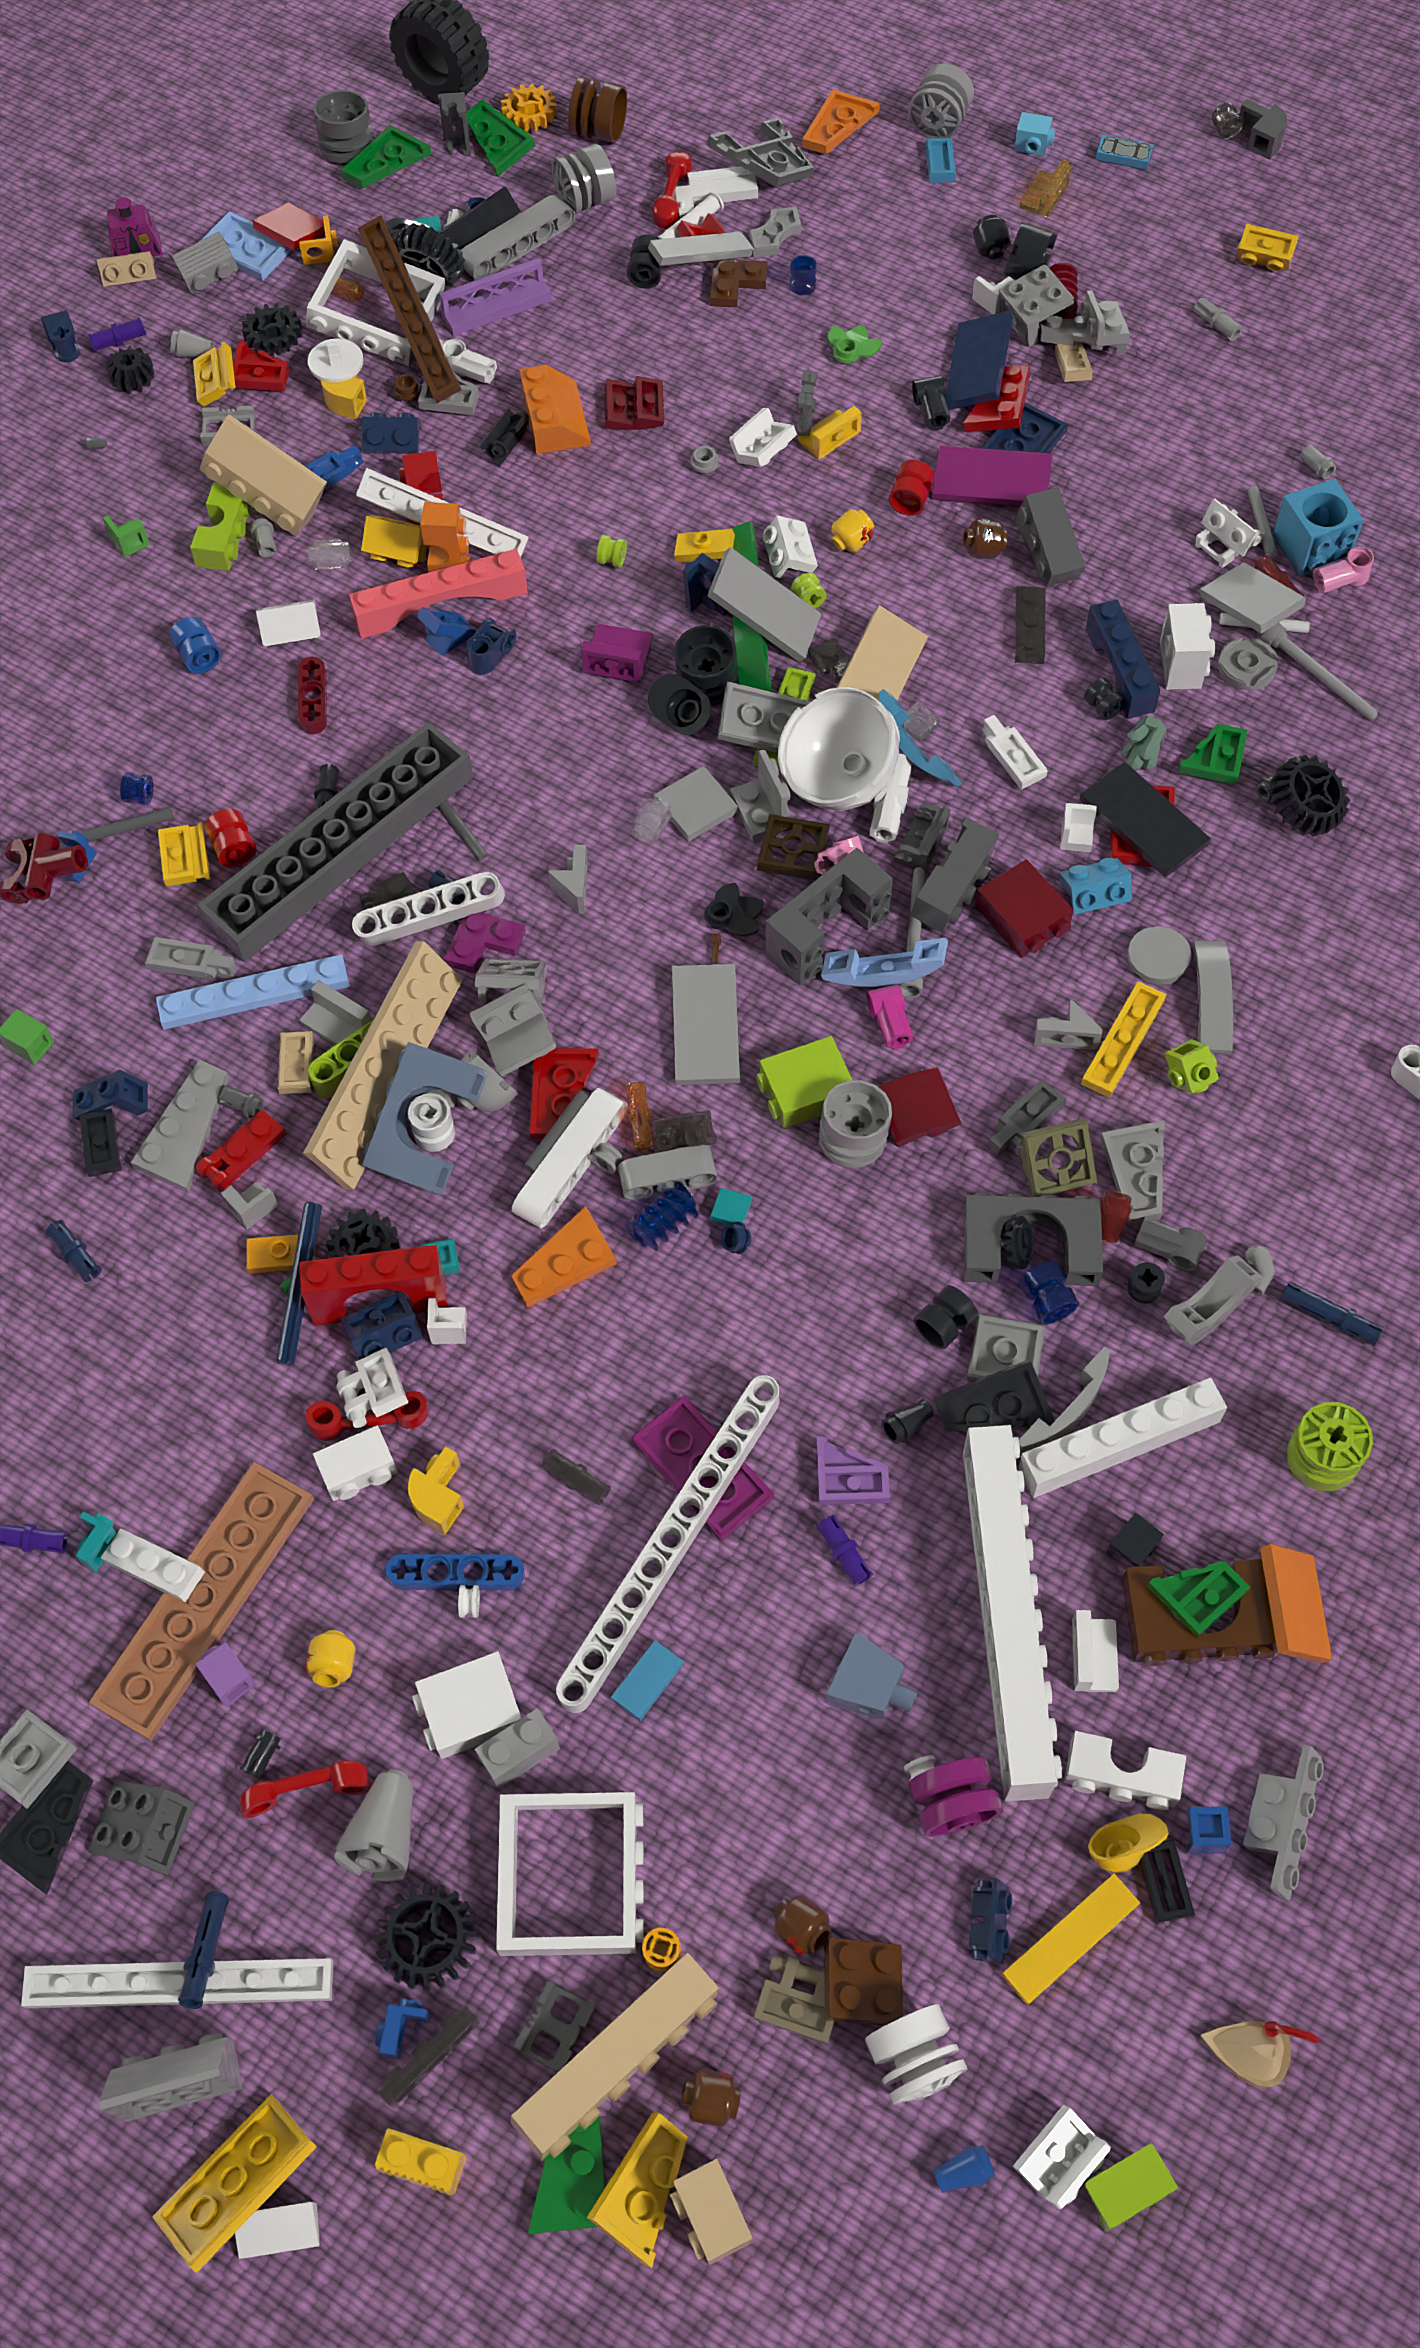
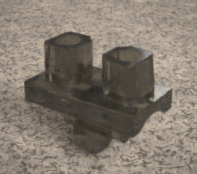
M710 1110L657 1118L652 1122L657 1147L660 1152L689 1146L714 1145L718 1141L713 1130Z

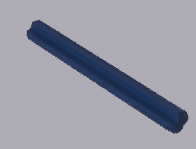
M306 1202L303 1207L276 1358L277 1364L283 1366H293L296 1357L305 1301L301 1294L299 1262L313 1261L322 1210L320 1204Z

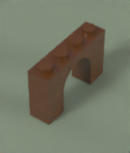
M1262 1559L1237 1560L1233 1562L1231 1568L1251 1588L1233 1605L1234 1616L1231 1625L1219 1632L1202 1633L1197 1638L1175 1618L1170 1609L1147 1587L1153 1578H1165L1163 1565L1126 1568L1122 1577L1134 1662L1144 1661L1146 1666H1159L1165 1664L1166 1660L1180 1659L1183 1664H1193L1201 1662L1205 1657H1217V1661L1223 1662L1236 1660L1239 1658V1655L1253 1654L1254 1659L1274 1657L1275 1653L1278 1652Z

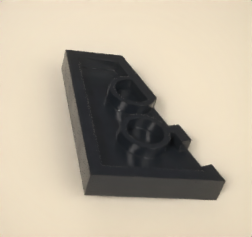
M69 1761L64 1764L27 1809L22 1805L0 1832V1859L46 1895L49 1892L93 1783V1780Z

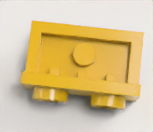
M1246 224L1241 242L1237 248L1236 259H1240L1242 263L1247 265H1265L1272 271H1288L1299 236Z

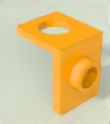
M323 216L326 238L299 242L304 265L332 262L335 256L334 247H338L336 230H331L328 216ZM312 247H318L322 250V254L312 257L307 254V251Z

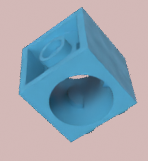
M1332 479L1284 495L1272 536L1298 575L1303 576L1313 573V570L1317 567L1347 557L1349 551L1355 548L1364 519L1338 481Z

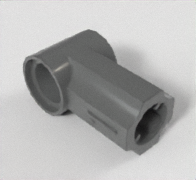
M1145 1217L1134 1246L1167 1258L1169 1264L1178 1270L1193 1272L1197 1269L1207 1243V1238L1196 1229L1184 1227L1177 1230Z

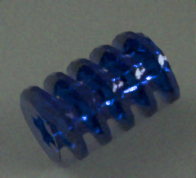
M676 1181L674 1188H667L664 1191V1196H657L654 1199V1205L647 1204L644 1207V1213L637 1212L634 1215V1221L627 1220L625 1226L630 1236L640 1246H649L654 1251H657L659 1249L656 1242L657 1238L667 1243L669 1241L666 1234L667 1230L677 1235L679 1233L676 1225L677 1222L687 1227L689 1222L686 1215L689 1214L697 1219L699 1214L691 1193L683 1184Z

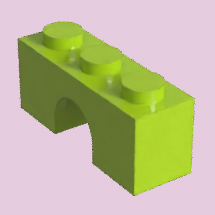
M213 482L206 501V507L211 523L218 525L212 527L198 526L190 549L196 567L229 571L232 561L237 559L238 544L240 538L245 536V523L247 518L251 517L253 507L241 498L234 496L219 483Z

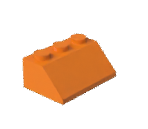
M548 365L519 369L522 395L526 412L529 415V425L536 455L591 446L576 380Z

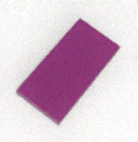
M940 446L932 499L1021 506L1026 495L1048 490L1052 454Z
M683 1395L631 1437V1442L679 1494L718 1432ZM724 1447L718 1452V1455L721 1458L730 1459L736 1455V1452L731 1447ZM744 1461L705 1524L722 1542L773 1500L774 1493ZM706 1476L700 1480L699 1484L705 1488H712L718 1483V1480L713 1476ZM689 1505L696 1514L699 1513L698 1507Z

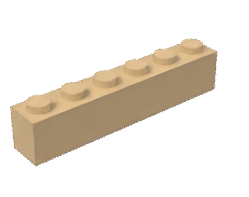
M687 1953L511 2115V2125L541 2161L548 2154L555 2158L571 2143V2139L568 2136L579 2125L585 2130L600 2116L601 2111L598 2107L609 2097L613 2102L616 2101L631 2086L627 2080L638 2070L642 2074L646 2073L660 2059L657 2052L665 2044L669 2043L671 2047L676 2045L688 2033L689 2030L686 2025L695 2016L702 2020L717 2005L714 1998L717 1996L719 1987L691 1955Z

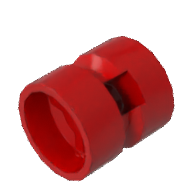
M907 460L902 463L889 494V503L895 511L907 516L917 515L922 512L935 477L933 469L928 464L918 460Z
M232 808L223 809L215 812L206 820L205 829L220 864L225 867H238L246 864L256 855V845L251 833L248 832L247 824L240 811Z

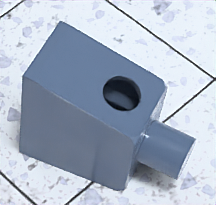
M855 1632L827 1692L826 1704L876 1719H883L890 1704L910 1712L918 1692L900 1684L905 1668L900 1661Z

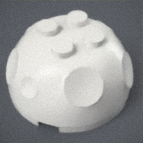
M839 687L822 691L816 694V699L802 710L798 707L787 721L779 742L778 762L780 771L792 791L801 799L822 809L837 810L839 812L871 802L874 797L888 786L895 774L899 755L900 735L893 715L869 693L850 687Z

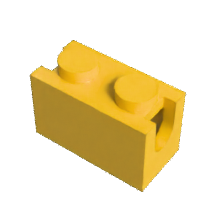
M379 515L366 516L361 551L371 553L370 558L380 561H387L388 557L397 559V564L405 567H414V564L417 562L425 561L427 545L423 544L420 525Z

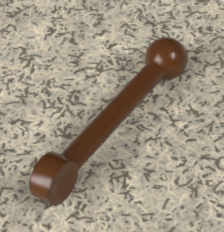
M720 933L712 935L711 965L718 963L719 946H721Z

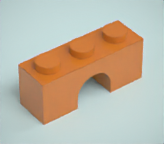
M424 502L420 526L423 544L430 545L427 562L428 572L472 561L471 556H467L469 552V538L464 536L466 532V518L461 516L459 504Z

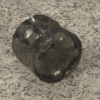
M1224 103L1217 107L1211 118L1212 123L1217 127L1219 135L1226 139L1237 135L1244 124L1243 118L1238 114L1237 108L1232 103Z

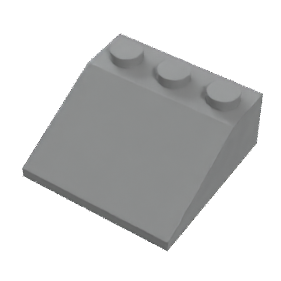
M216 2033L200 2038V2045L184 2049V2044L163 2048L160 2050L161 2056L146 2060L145 2055H138L124 2059L122 2067L110 2071L99 2099V2109L126 2122H130L241 2090L243 2087L235 2042L228 2037L223 2038L222 2033Z

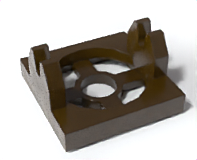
M769 814L757 862V871L816 881L820 873H817L814 862L818 858V853L826 850L830 824ZM792 830L790 834L783 838L776 837L779 833ZM801 833H807L814 839L816 844L807 843L804 837L801 836ZM796 839L802 843V847L797 851H790L785 847V843L788 840ZM772 848L782 849L786 855L784 863L778 862L773 857ZM803 853L815 854L808 863L800 866L794 865L796 857Z

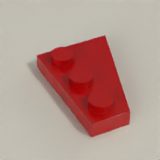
M1010 365L1004 367L999 399L976 404L963 423L965 432L1020 428L1030 378L1029 365Z

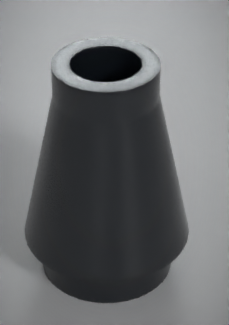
M921 1399L916 1403L888 1412L886 1418L881 1421V1426L891 1442L894 1444L899 1442L906 1443L927 1420L934 1416V1411L928 1401Z

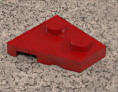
M244 341L238 342L233 361L235 388L285 391L290 372L288 363L279 358H273L269 353L262 350L255 352L249 349Z

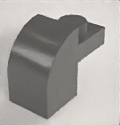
M1246 99L1241 104L1237 127L1251 133L1248 149L1270 160L1282 145L1287 116L1276 104L1267 109Z

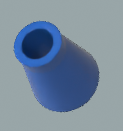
M972 2144L942 2166L933 2169L942 2193L955 2189L988 2184V2179L996 2176L983 2144L975 2148Z

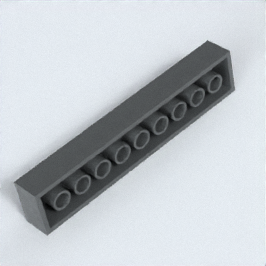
M427 722L197 904L204 926L243 962H246L473 778L470 756L430 722Z

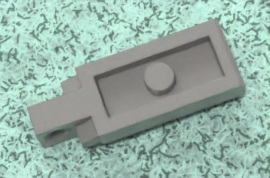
M160 937L153 939L145 961L147 970L205 979L207 977L214 979L216 975L220 977H234L237 968L233 957L223 956L222 952L215 950L212 945Z

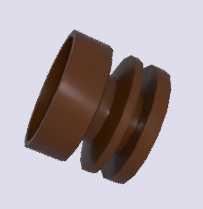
M586 77L578 78L574 85L569 105L568 123L571 134L578 136L583 134L584 137L590 138L595 132L596 139L616 143L622 134L626 119L628 102L626 87L606 82L601 88L600 81L596 79L590 81Z

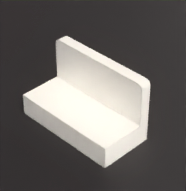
M315 599L256 610L264 646L318 638L321 635Z
M1076 1610L1072 1619L1074 1691L1117 1692L1119 1689L1116 1621L1113 1619H1091V1610Z

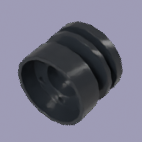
M700 625L685 631L676 641L674 659L677 675L685 678L703 691L709 698L711 705L722 703L727 682L738 684L739 680L737 651L733 638L727 631L718 626Z

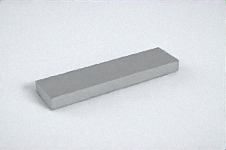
M742 232L650 240L648 247L660 266L751 257L754 249Z

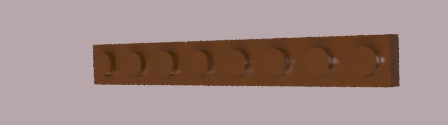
M382 215L359 227L358 230L436 402L439 403L462 389Z

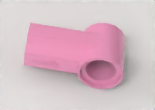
M1355 547L1349 551L1347 557L1315 568L1313 570V578L1319 593H1326L1348 584L1352 586L1365 584L1369 580L1373 565V553L1368 548Z
M855 834L837 839L832 842V847L818 853V858L814 862L817 873L823 875L856 848L863 852L859 835Z

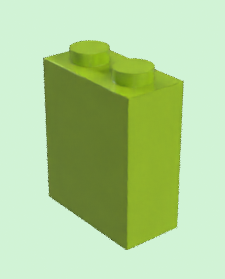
M832 1036L760 1060L759 1073L756 1074V1080L761 1092H767L770 1098L768 1101L770 1113L773 1119L779 1118L783 1129L821 1116L827 1093L836 1085L852 1080Z

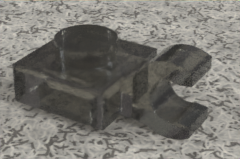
M833 638L808 648V656L821 676L830 673L836 685H838L848 665V657L836 639Z

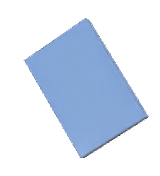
M230 211L201 239L203 240L220 231L234 257L238 269L262 281L292 251V249L253 229L252 221Z

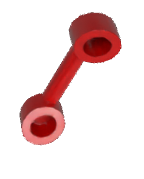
M682 151L669 153L665 158L666 173L668 175L663 196L659 197L652 206L653 221L659 228L668 229L679 219L678 203L674 199L678 179L688 178L687 173L692 172L691 157Z
M408 1391L405 1394L409 1403L379 1417H376L374 1413H367L365 1415L367 1423L361 1428L397 1423L402 1428L414 1429L422 1425L428 1417L429 1408L426 1398L421 1392ZM315 1402L306 1410L305 1418L310 1433L319 1440H334L345 1430L359 1429L353 1426L352 1421L347 1416L342 1417L338 1407L331 1402Z
M343 1760L331 1764V1766L274 1781H262L253 1784L239 1798L242 1818L256 1817L269 1811L277 1804V1795L329 1781L332 1782L333 1791L338 1794L358 1795L368 1793L371 1786L367 1767L358 1761Z

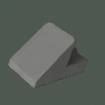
M574 845L573 857L567 858V870L548 871L549 887L579 914H585L588 870L586 845Z
M1070 1000L1067 1021L1055 1017L1037 1019L1034 1046L1098 1050L1102 1028L1073 1000Z

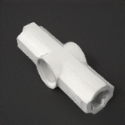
M439 339L454 374L459 377L465 375L480 382L490 384L497 369L495 360L467 350L466 345L461 340L450 339L444 341Z
M899 753L895 774L891 782L875 797V811L870 828V836L874 837L877 842L888 843L896 839L900 817L905 812L909 792L908 782L913 762L904 754Z

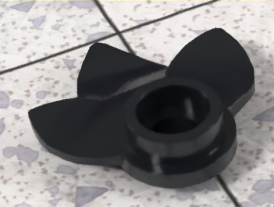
M737 883L727 884L718 889L715 900L706 907L704 912L705 922L713 929H726L736 936L753 935L759 931V925L754 919L762 911L764 901L759 898L740 896ZM716 915H723V916H725V917L718 918V917H715V916H716Z

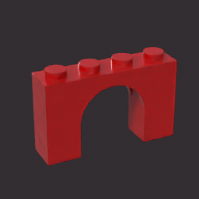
M437 1245L299 1262L301 1294L314 1326L341 1323L340 1318L348 1315L346 1300L355 1294L370 1290H395L407 1294L411 1298L415 1313L428 1311V1298H436L438 1308H449L446 1277Z

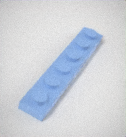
M343 955L158 996L156 1000L163 1030L312 996L311 988L318 980L334 990L350 987Z

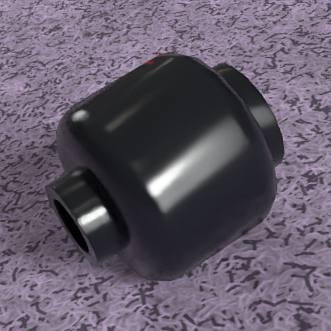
M988 215L978 220L973 230L978 253L982 256H989L990 259L1000 258L1011 244L1006 221L998 218L997 215Z

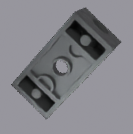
M854 849L766 920L765 955L799 985H802L808 979H814L823 968V957L821 955L824 952L822 947L824 944V933L818 928L819 925L827 919H833L840 912L841 908L866 930H869L876 923L881 924L890 914L893 878L860 849Z

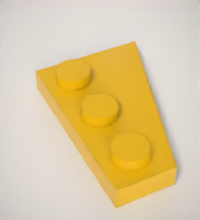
M652 2112L587 2216V2219L645 2267L649 2268L653 2266L656 2255L653 2250L659 2229L663 2230L667 2215L664 2214L670 2188L674 2187L673 2181L677 2178L688 2138L658 2112Z

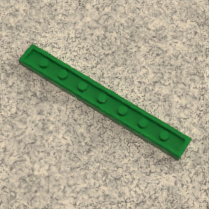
M748 521L730 528L733 529L735 534L733 549L758 567L755 532L752 523ZM732 614L739 684L772 692L766 638Z

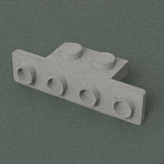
M1303 1745L1295 1779L1259 1774L1243 1845L1248 1850L1277 1855L1270 1888L1278 1897L1290 1901L1292 1890H1295L1299 1883L1298 1863L1300 1854H1303L1307 1847L1306 1828L1308 1819L1315 1812V1788L1317 1782L1322 1779L1324 1771L1321 1756L1309 1745Z

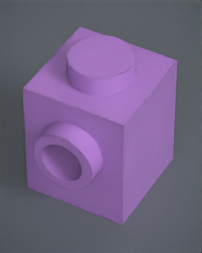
M227 1642L221 1646L215 1645L202 1654L201 1660L196 1663L198 1669L226 1707L256 1686V1683Z

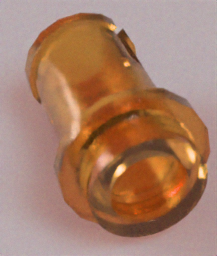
M339 276L331 292L344 295L352 302L355 300L359 301L364 294V286L357 279L351 281Z

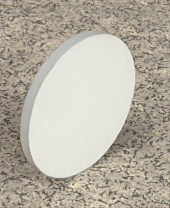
M339 338L319 343L311 350L308 356V366L311 373L316 378L331 383L351 379L361 370L364 361L362 351L358 345L352 341Z

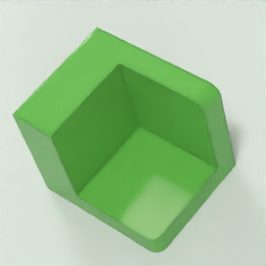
M108 515L103 517L108 536L124 557L150 545L144 525L138 518L117 527Z
M15 1010L0 1027V1040L4 1047L33 1065L40 1060L54 1043L46 1025L20 1010Z

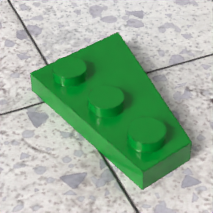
M600 2116L585 2130L579 2125L568 2136L571 2139V2143L555 2158L550 2154L546 2156L528 2235L597 2228L595 2224L587 2219V2216L605 2189Z

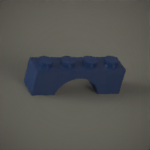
M1118 599L1090 606L1086 631L1095 651L1104 650L1110 659L1116 680V692H1120L1126 700L1123 707L1126 718L1130 719L1154 713L1160 688Z

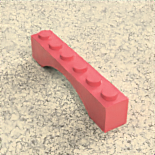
M517 549L351 593L349 598L353 616L362 639L388 632L404 618L422 609V607L443 600L475 596L501 601L527 594L528 590L525 568Z

